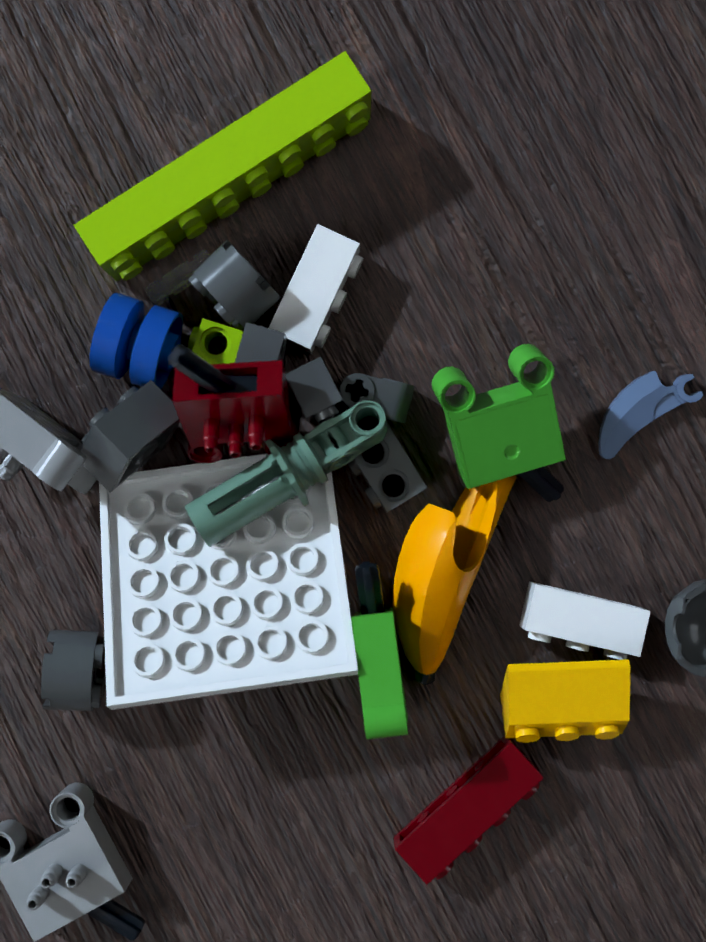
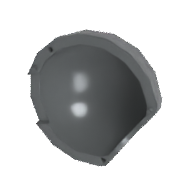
M706 579L694 581L675 595L668 606L665 618V634L673 658L691 674L706 677Z

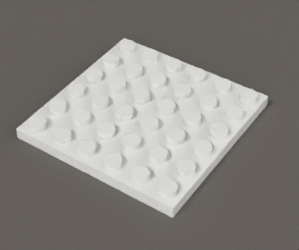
M266 454L224 459L209 464L196 463L135 472L111 493L99 482L106 697L108 708L114 710L358 675L332 471L327 474V482L322 485L315 483L314 486H310L306 490L309 501L308 505L303 506L298 496H295L294 500H287L211 547L205 543L185 509V505L266 457Z

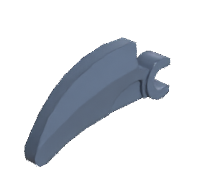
M650 371L636 378L622 389L611 402L604 415L599 432V455L604 459L610 460L614 458L623 445L650 422L683 403H692L700 400L703 397L702 391H696L690 395H687L684 391L685 383L694 378L693 374L680 375L675 379L673 385L666 387L659 380L657 372Z

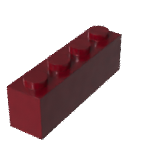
M504 735L393 837L395 850L426 885L434 878L439 880L449 873L454 865L453 861L462 852L469 853L480 844L483 838L482 834L492 825L494 827L501 825L511 814L510 808L521 798L527 800L533 796L540 787L539 782L544 777L510 738L505 739Z

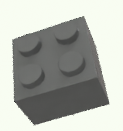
M152 380L140 389L136 386L128 389L118 400L119 405L111 411L107 407L100 410L90 420L89 425L91 429L81 440L83 444L81 452L87 457L82 465L110 493L164 450L180 423L173 401Z

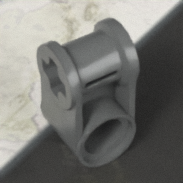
M353 373L343 379L339 387V394L343 403L350 408L361 401L371 400L382 406L386 419L406 424L415 386L387 378L380 379L362 373ZM359 380L362 382L361 388L367 390L366 397H359L357 402L351 401V394L346 392V386H353L355 381Z

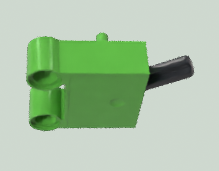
M522 344L511 352L508 359L509 369L519 382L480 394H476L472 384L459 368L451 366L439 370L433 377L432 390L443 408L458 472L466 488H474L518 474L547 502L557 501L561 497L564 487L544 467L566 460L551 386L554 377L552 362L535 345ZM538 361L533 371L524 373V369L529 363ZM456 384L462 385L457 394L453 396L445 395L449 387Z
M364 561L362 564L357 565L354 570L360 611L355 612L351 620L366 739L408 735V717L393 607H384L379 566L376 563Z

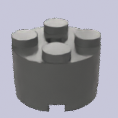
M228 240L223 242L193 271L194 274L188 279L204 297L207 296L215 304L214 309L228 324H232L236 329L242 331L245 328L246 322L254 324L281 298L274 288Z
M51 629L47 642H54L53 653H44L42 667L41 699H46L42 705L43 709L93 711L94 708H100L101 698H104L106 675L99 674V668H103L105 660L104 637L100 636V632Z

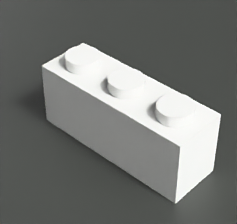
M317 224L270 323L269 329L285 333L290 345L310 354L313 353L315 346L322 348L331 327L326 325L332 311L338 314L345 301L347 292L342 290L348 277L353 279L356 277L362 264L363 257L359 256L360 243Z
M529 581L519 626L529 631L528 638L551 643L552 637L567 640L565 646L572 649L588 652L589 647L594 646L603 648L604 656L626 660L627 655L641 657L651 611L634 605Z

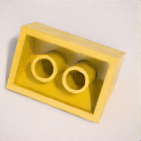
M629 659L508 664L500 693L505 739L516 738L517 742L530 743L539 740L540 737H556L558 741H572L578 739L581 735H595L597 739L601 740L618 737L619 734L623 733L630 721L631 667Z

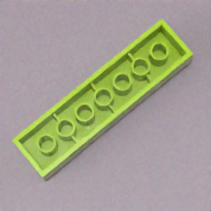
M344 51L73 226L98 265L115 281L132 279L143 270L142 265L153 258L160 260L168 256L175 250L174 245L184 238L193 239L201 235L207 229L206 224L215 218L220 217L223 219L232 215L239 209L240 202L250 196L257 198L263 195L272 187L271 183L282 175L290 177L303 168L304 161L315 154L317 157L327 154L336 146L335 141L346 134L354 136L366 128L371 117L372 91L347 52Z

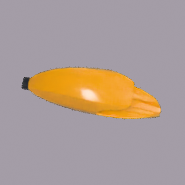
M517 475L474 488H465L452 511L428 503L416 516L408 530L397 562L392 604L398 638L405 656L415 669L414 680L419 683L428 685L435 681V673L452 641L465 602L508 495L517 479Z

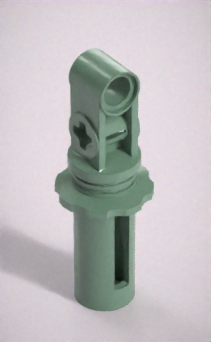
M364 400L340 415L319 424L305 436L297 433L292 436V442H288L285 446L279 447L271 439L266 440L265 443L271 454H266V457L185 505L191 521L209 547L215 545L287 500H294L295 496H298L303 506L308 505L309 501L306 490L310 486H314L315 483L322 485L327 482L328 473L347 465L358 455L379 444L385 438L387 422L384 409L377 402ZM365 417H374L379 420V424L373 430L366 431L358 427L359 422ZM331 439L335 442L338 449L334 447L333 443L331 442Z

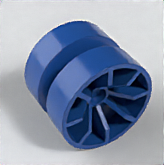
M120 293L112 294L101 311L93 334L90 349L91 370L115 379H121L129 369L130 382L132 384L142 387L152 380L162 389L174 368L169 364L168 356L173 352L174 347L181 345L183 330L182 313L154 305L145 316V306L142 300Z

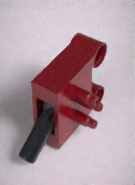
M184 345L174 347L173 352L168 356L169 364L175 368L173 404L188 440V457L191 460L208 464L219 461L223 456V443H228L229 455L233 458H238L242 455L244 442H250V448L253 450H260L263 447V441L268 439L282 447L288 442H292V436L300 433V414L292 407L282 360L211 365ZM265 443V451L269 455L271 452Z

